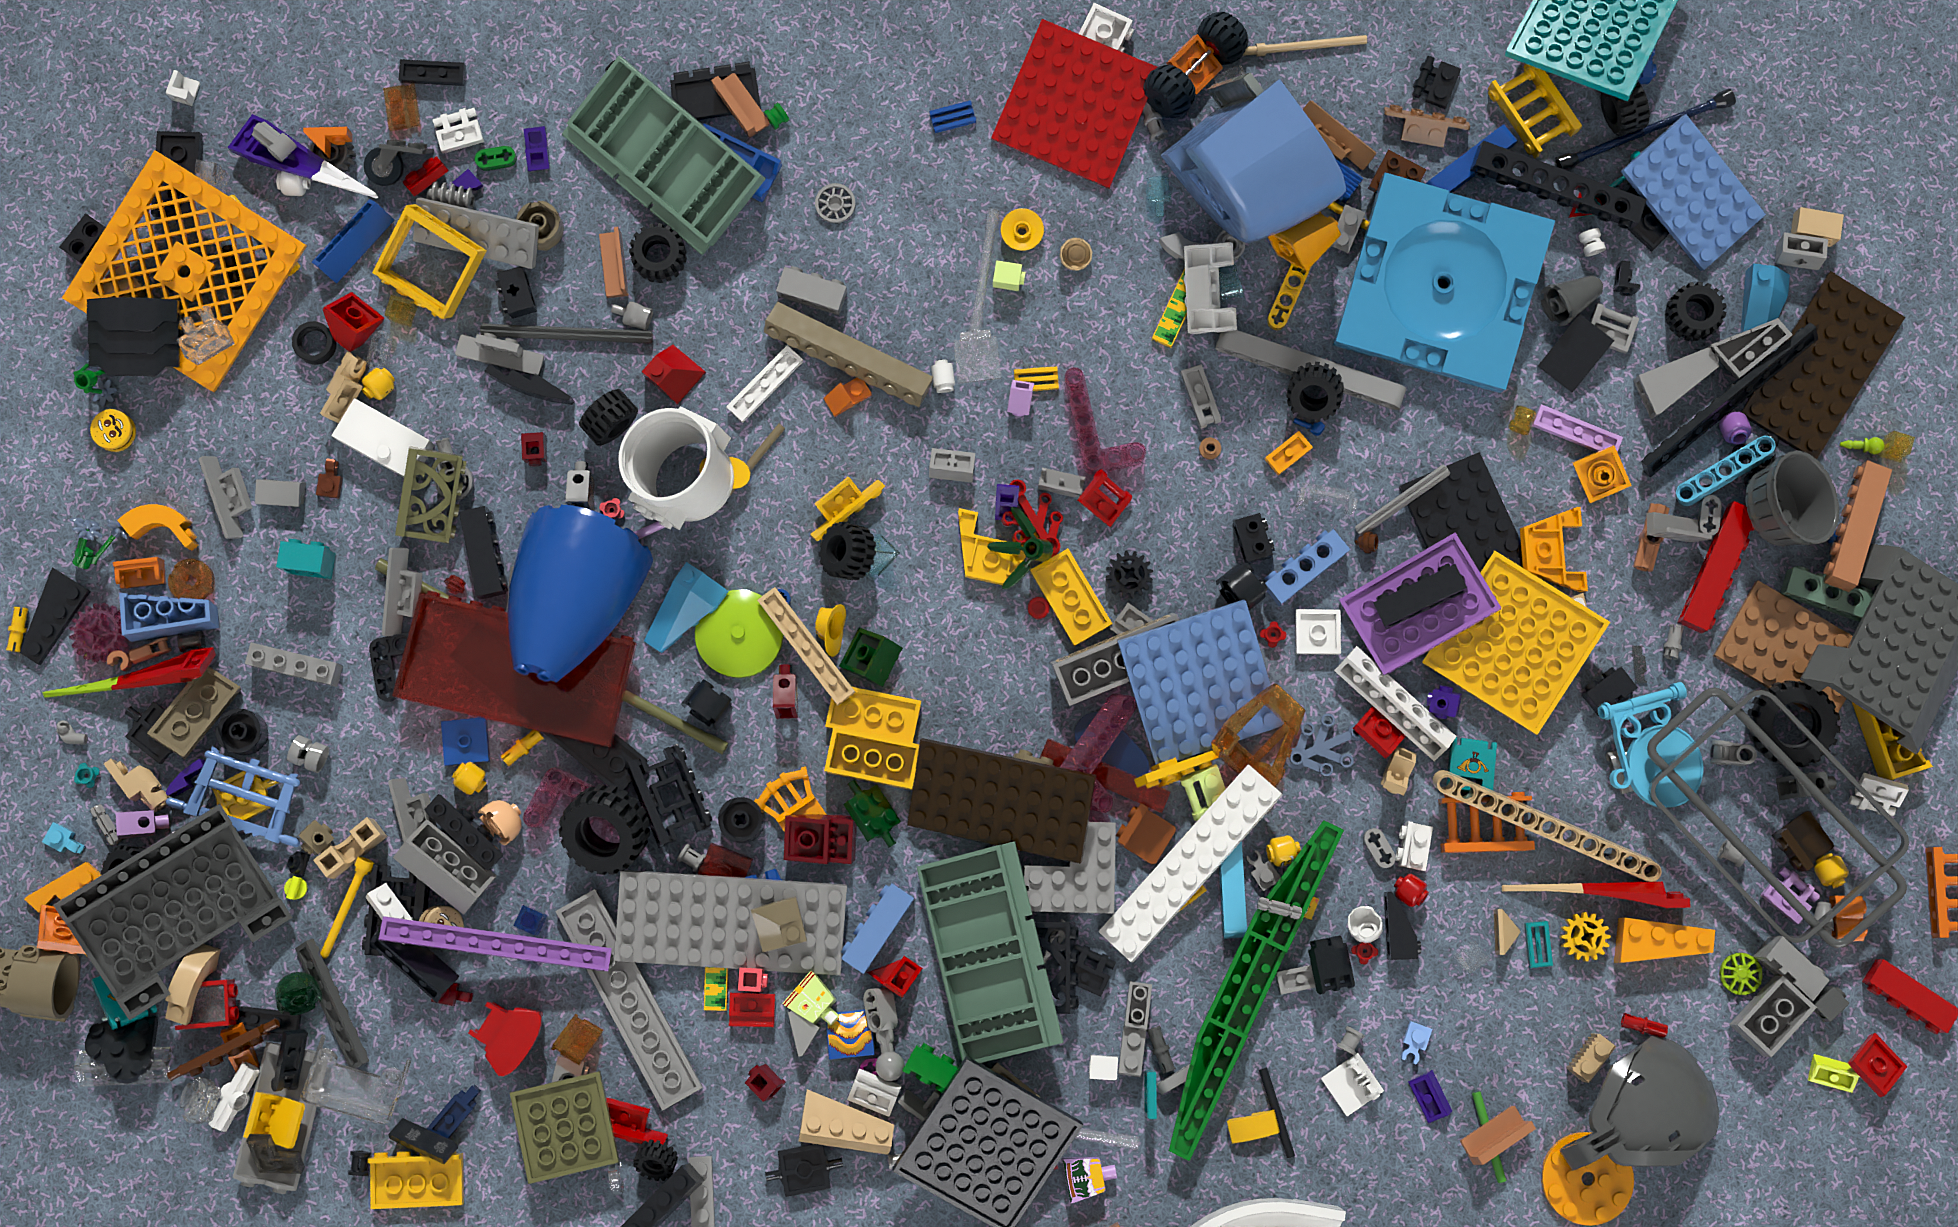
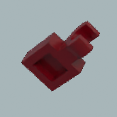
M453 983L438 1003L455 1006L456 1000L472 1002L474 993L459 991L460 984Z

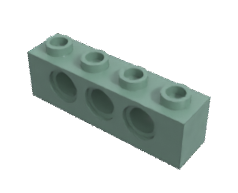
M1795 566L1786 571L1780 591L1782 595L1858 622L1861 621L1874 595L1872 590L1864 587L1854 588L1847 592L1824 583L1826 574H1813L1808 572L1809 569L1802 566ZM1805 581L1811 584V591L1805 588ZM1827 588L1833 592V598H1829L1826 595ZM1848 595L1854 599L1853 606L1847 601Z

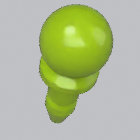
M1873 437L1869 440L1864 438L1863 442L1856 440L1840 442L1841 447L1863 449V453L1868 451L1874 455L1881 453L1885 447L1884 441L1879 437Z

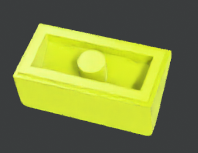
M1814 1054L1808 1081L1853 1093L1860 1076L1848 1063Z

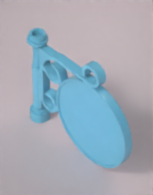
M1682 682L1673 683L1667 689L1631 698L1614 705L1604 702L1598 707L1599 717L1611 721L1614 742L1622 769H1615L1611 772L1609 777L1611 785L1616 789L1627 788L1631 785L1634 792L1643 801L1656 807L1658 806L1650 797L1649 786L1653 778L1662 770L1650 759L1647 746L1650 739L1671 718L1670 708L1663 703L1686 698L1687 690ZM1661 708L1664 711V718L1662 720L1657 717L1656 711L1649 712L1651 720L1658 725L1641 731V724L1633 714ZM1625 719H1628L1634 725V732L1632 734L1626 728H1621ZM1677 727L1657 745L1656 751L1669 764L1692 744L1694 740L1688 733ZM1620 732L1626 738H1633L1627 755L1624 752ZM1699 747L1673 769L1695 793L1699 789L1703 777V759ZM1620 772H1623L1624 783L1622 785L1617 782L1616 778ZM1667 776L1656 785V797L1666 808L1676 807L1689 801Z

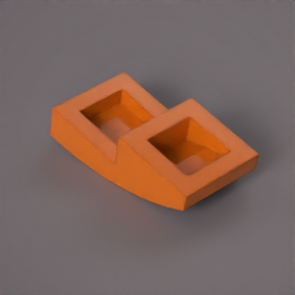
M242 1022L221 1030L220 1035L224 1043L246 1033L247 1030ZM250 1045L243 1048L244 1052L233 1057L228 1056L235 1072H237L242 1062H248L259 1068L254 1047Z

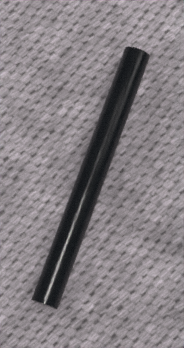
M1267 1067L1259 1069L1270 1108L1275 1110L1280 1131L1279 1136L1286 1158L1294 1157L1295 1153Z

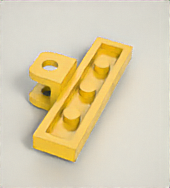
M1215 749L1181 762H1177V759L1173 758L1152 766L1151 770L1153 772L1144 774L1134 779L1137 788L1146 785L1147 789L1156 785L1158 788L1179 781L1181 777L1195 772L1194 767L1199 766L1201 770L1212 766L1211 761L1219 758Z

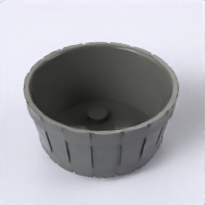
M1791 451L1778 457L1773 463L1757 471L1748 482L1745 496L1748 516L1758 534L1770 544L1782 547L1820 544L1829 540V537H1832L1838 525L1839 502L1832 479L1822 464L1806 452Z

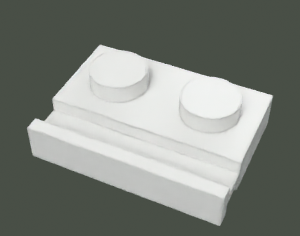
M859 1069L847 1100L890 1117L901 1085L883 1080L877 1075Z

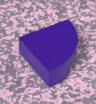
M469 169L452 182L456 188L459 189L460 186H463L464 190L471 187L473 191H476L483 187V184Z

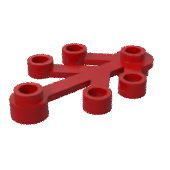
M1019 479L1011 481L1009 485L1019 486L1018 503L1035 527L1039 539L1048 540L1052 544L1053 554L1051 557L1057 555L1060 551V542L1056 536L1059 524L1063 521V515L1058 511L1051 513L1048 518L1051 524L1048 534L1043 527L1048 506L1052 502L1051 495L1044 492L1038 497L1039 507L1036 515L1024 495L1026 491L1025 483ZM1041 497H1046L1048 503H1044ZM1007 511L1002 515L1001 522L1003 525L1011 526L1014 524L1019 526L1011 511ZM1005 516H1010L1012 521L1008 522ZM1053 516H1057L1059 521H1054ZM1017 530L1012 536L1013 542H1020L1021 544L1031 538L1026 537L1022 530ZM1016 535H1021L1023 540H1018Z

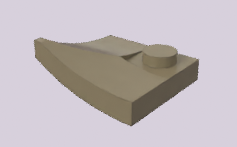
M796 896L751 909L762 952L807 941Z

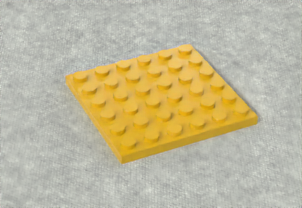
M1494 551L1480 573L1502 609L1431 649L1422 663L1530 732L1538 735L1610 622Z

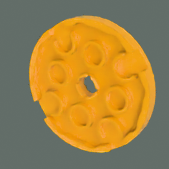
M1577 1132L1561 1138L1548 1151L1543 1161L1541 1184L1543 1192L1551 1207L1565 1219L1581 1225L1603 1224L1617 1217L1629 1203L1634 1188L1632 1166L1616 1164L1607 1154L1589 1165L1572 1171L1559 1150L1568 1143L1592 1133ZM1590 1172L1593 1174L1592 1184L1585 1185L1582 1182V1175L1584 1173Z

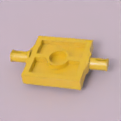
M242 771L223 782L242 788L246 771ZM255 775L250 791L268 796L267 789L279 782L270 779L263 781L258 775ZM212 788L216 796L217 805L221 804L229 816L247 821L271 808Z

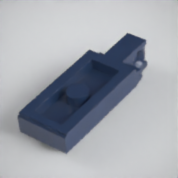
M474 1084L466 1093L461 1090L458 1094H455L426 1129L449 1139L473 1111L477 1104L474 1099L481 1092V1089Z

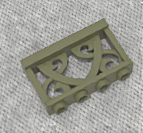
M409 446L395 536H406L449 544L450 538L454 539L456 526L452 525L453 517H458L460 505L455 504L456 496H461L463 483L459 482L460 474H465L467 462L462 460L463 455ZM417 455L433 457L437 459L431 467L426 463L417 460ZM442 461H449L453 464L454 471L451 475H446L445 469L447 467H443L438 473L435 470L437 465ZM425 473L428 474L427 479L423 483L416 481L417 475H422L424 478ZM431 479H433L442 490L445 498L436 507L426 512L423 501L419 497L411 495V491L426 487ZM454 480L453 492L451 493L446 482ZM412 504H419L422 510V514L418 515L419 509L417 511H412ZM450 505L449 517L441 512ZM432 519V524L437 527L436 522L438 520L444 521V530L440 533L432 532L428 527L427 520ZM423 522L425 532L408 530L406 525Z

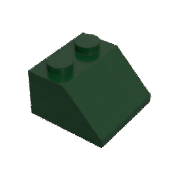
M859 627L839 667L883 687L903 647L882 635Z

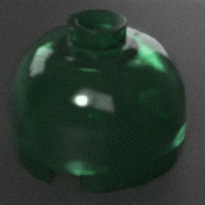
M306 972L289 973L279 980L275 988L276 1007L283 1014V1011L290 1012V1015L307 1013L316 1007L315 1003L318 999L320 1002L322 1000L320 985L315 977Z

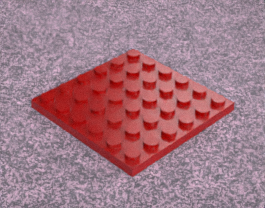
M1042 19L991 139L1110 189L1148 100L1143 90L1144 82L1149 73L1156 69L1157 66Z

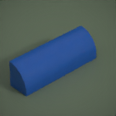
M369 199L318 254L312 263L337 284L395 220L380 205Z

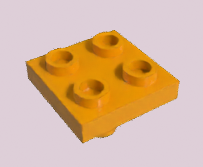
M1614 445L1572 462L1589 503L1632 486Z

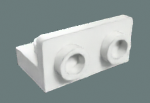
M1410 821L1405 822V826H1401L1399 838L1402 839V845L1396 851V861H1399V867L1426 871L1433 827L1415 824Z

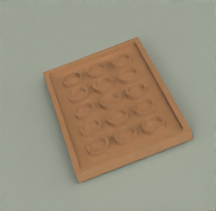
M1757 580L1713 656L1766 688L1772 687L1771 684L1777 682L1783 683L1788 680L1802 682L1800 678L1818 644L1847 648L1853 636ZM1827 686L1821 691L1829 695L1828 698L1835 703V712L1838 713L1846 697ZM1793 703L1811 714L1806 706L1800 703Z

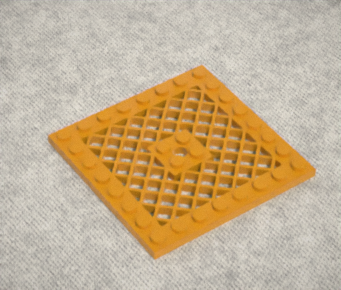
M154 150L62 296V299L87 314V299L121 297L131 294L132 297H137V292L146 290L148 298H154L152 289L162 287L164 298L161 299H181L183 310H180V315H185L187 325L180 326V330L188 329L190 340L180 342V367L173 368L210 391L215 392L307 245ZM164 182L169 184L167 186L161 187ZM176 189L188 197L178 199ZM171 190L173 200L163 202L161 192ZM156 196L158 204L150 205ZM195 201L207 209L197 211ZM190 202L192 212L182 214L179 204ZM174 205L177 215L166 217L164 207ZM159 208L161 219L151 221L149 210ZM208 213L211 224L200 226L198 215ZM214 213L226 221L216 223ZM145 215L146 222L139 223L142 216ZM193 217L195 227L185 229L183 219ZM178 220L180 231L170 233L168 222ZM163 223L165 234L155 236L152 225ZM227 225L230 236L219 238L217 227ZM232 225L244 231V233L234 234ZM148 227L150 237L140 239L137 229ZM212 228L214 239L204 241L202 230ZM133 232L135 241L127 242ZM197 232L199 242L189 244L187 234ZM182 235L183 244L176 241L173 246L171 237ZM251 236L263 244L253 246ZM246 237L248 248L238 250L236 239ZM166 239L169 249L158 251L156 241ZM231 240L233 251L223 253L221 242ZM151 242L153 253L143 255L141 244ZM216 243L218 254L208 256L206 245ZM136 245L138 256L128 258L126 247ZM200 247L202 256L191 249ZM270 248L275 251L272 256ZM265 249L267 259L257 261L255 251ZM121 251L123 259L115 261ZM250 252L252 263L242 265L239 254ZM168 254L163 263H161L160 256ZM234 255L237 266L226 268L224 257ZM155 257L157 268L147 270L145 259ZM219 259L222 269L213 271L216 265L210 262V260ZM139 260L142 271L132 273L129 262ZM124 264L126 274L116 276L114 266ZM267 264L260 274L258 266ZM183 266L190 268V274L186 278H182L179 273ZM253 267L256 278L245 280L243 269ZM108 270H110L111 278L103 279ZM238 270L240 281L230 283L228 272ZM157 272L153 278L161 283L151 285L148 274ZM223 274L225 285L215 287L213 276ZM143 275L145 286L135 288L133 277ZM128 279L130 289L120 291L118 281ZM208 280L210 288L202 289ZM112 282L115 293L105 295L103 284ZM255 283L248 293L247 284ZM242 285L244 296L234 298L232 287ZM167 287L177 292L179 295L169 296ZM227 289L229 300L219 302L216 291ZM211 292L214 303L203 305L201 294ZM197 298L198 306L188 308L186 299L194 302ZM243 301L237 311L235 303ZM230 304L233 315L222 317L220 306ZM215 307L217 318L207 320L205 309ZM200 310L202 321L192 323L190 312ZM232 319L225 330L223 321ZM218 322L221 333L211 335L208 324ZM203 326L205 337L195 338L193 328ZM220 338L216 346L213 347L212 339ZM207 341L209 352L199 354L197 343ZM192 344L194 354L182 346ZM209 356L206 361L201 359L202 357Z

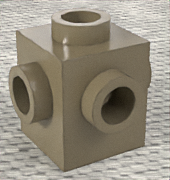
M313 820L296 836L303 843L301 848L307 854L311 855L313 853L315 856L333 846L330 842L334 839L331 835L333 831L326 824L320 825L316 820ZM315 836L319 837V843L315 842Z

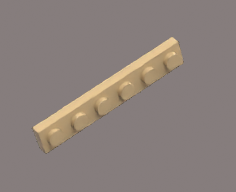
M775 587L757 600L837 705H840L856 693Z

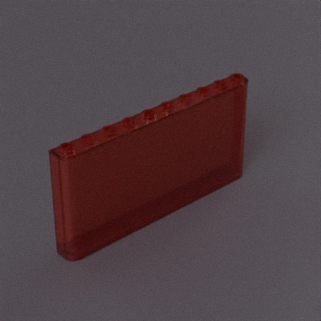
M429 590L427 594L419 593L392 694L393 697L611 748L637 643L633 642L634 638L625 635L615 638L612 637L613 633H610L589 656L558 682L551 680L543 681L537 677V673L530 672L528 675H522L513 670L509 645L507 612H504L505 608L492 605L491 609L485 608L483 603L472 600L468 604L461 602L462 598L451 595L446 599L440 597V593Z

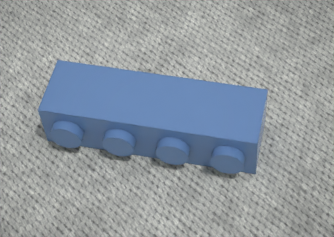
M892 883L890 886H884L878 895L881 897V900L877 906L873 903L866 913L869 918L865 924L860 922L853 934L856 937L853 942L850 943L848 941L841 950V953L844 954L841 959L865 974L915 899Z

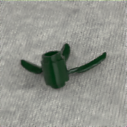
M1011 507V512L1026 537L1031 538L1025 542L1024 546H1021L1020 542H992L987 545L988 549L999 553L1018 555L1021 551H1024L1025 556L1029 558L1026 562L1022 561L1002 585L1004 590L1013 587L1030 571L1029 564L1033 560L1044 562L1049 560L1053 554L1052 544L1048 540L1039 539L1034 536L1036 532L1035 527L1018 507Z

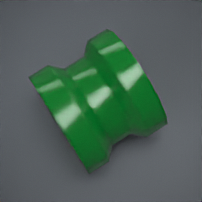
M778 102L774 104L771 110L763 112L774 130L779 128L782 122L786 123L789 121L788 115Z

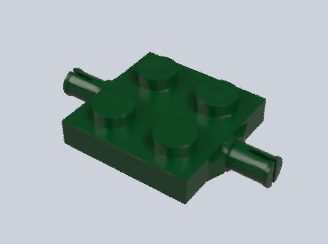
M855 779L849 782L847 785L854 796L843 805L867 842L874 838L882 837L888 848L895 845L896 842L889 832L893 827L901 823V820L878 785L868 790H861Z

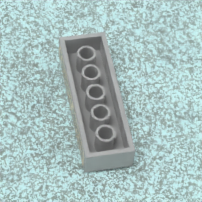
M1168 614L1050 662L1066 704L1071 706L1129 682L1117 641L1179 621L1177 614Z

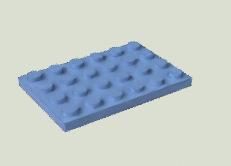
M1687 114L1680 117L1620 171L1640 197L1647 199L1646 204L1700 271H1704L1766 215Z

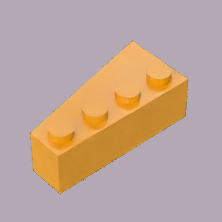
M1618 918L1614 963L1713 953L1715 930L1632 918Z

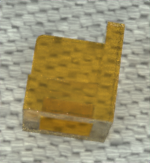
M391 295L385 316L391 322L411 327L418 307L411 300Z

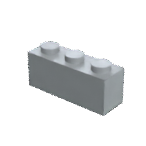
M791 266L790 268L784 267L776 292L778 297L840 315L847 294V287L839 280H825L820 274L811 273L809 275L803 273L802 269Z

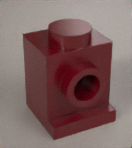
M543 432L521 433L522 460L528 463L529 466H541L542 462H547V436ZM539 448V453L532 454V450Z
M767 1064L754 1066L749 1071L748 1075L750 1077L745 1082L763 1102L772 1099L786 1083Z

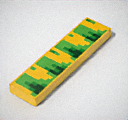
M1185 268L1152 337L1153 341L1172 348L1187 316V307L1185 305L1186 286L1184 284Z
M705 967L704 1010L727 1011L728 968Z

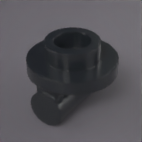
M296 851L288 859L287 866L289 871L293 874L304 876L311 855Z

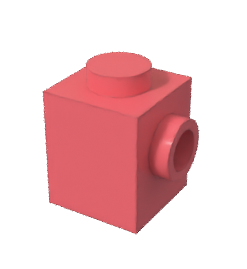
M740 967L738 991L763 992V987H767L768 974H764V969Z

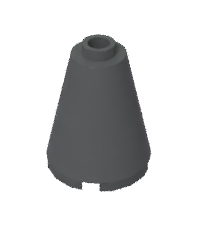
M1591 275L1548 285L1541 291V294L1544 293V299L1541 300L1542 308L1549 320L1552 322L1556 320L1560 323L1558 326H1565L1602 294L1603 283L1599 278Z

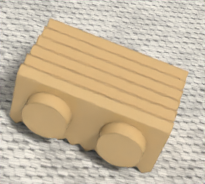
M1591 1033V1037H1588V1040L1585 1041L1586 1044H1583V1048L1577 1051L1578 1055H1574L1575 1058L1572 1059V1062H1569V1066H1566L1567 1070L1586 1083L1592 1080L1616 1048L1609 1040L1596 1033Z

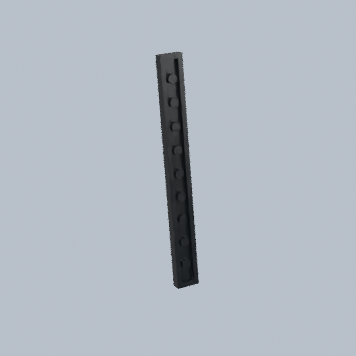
M1808 323L1805 327L1800 328L1793 337L1783 342L1776 351L1766 356L1754 369H1750L1737 383H1733L1720 397H1716L1703 411H1699L1691 421L1682 425L1674 435L1665 439L1657 449L1648 453L1641 461L1644 473L1651 478L1719 422L1726 414L1730 413L1818 340L1816 326Z

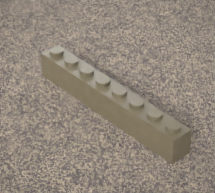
M780 302L775 304L765 320L764 333L768 334L771 338L785 342L790 347L797 348L807 353L810 357H816L831 367L845 371L848 375L855 376L865 381L868 385L876 386L887 394L894 395L910 405L920 407L931 388L933 376Z

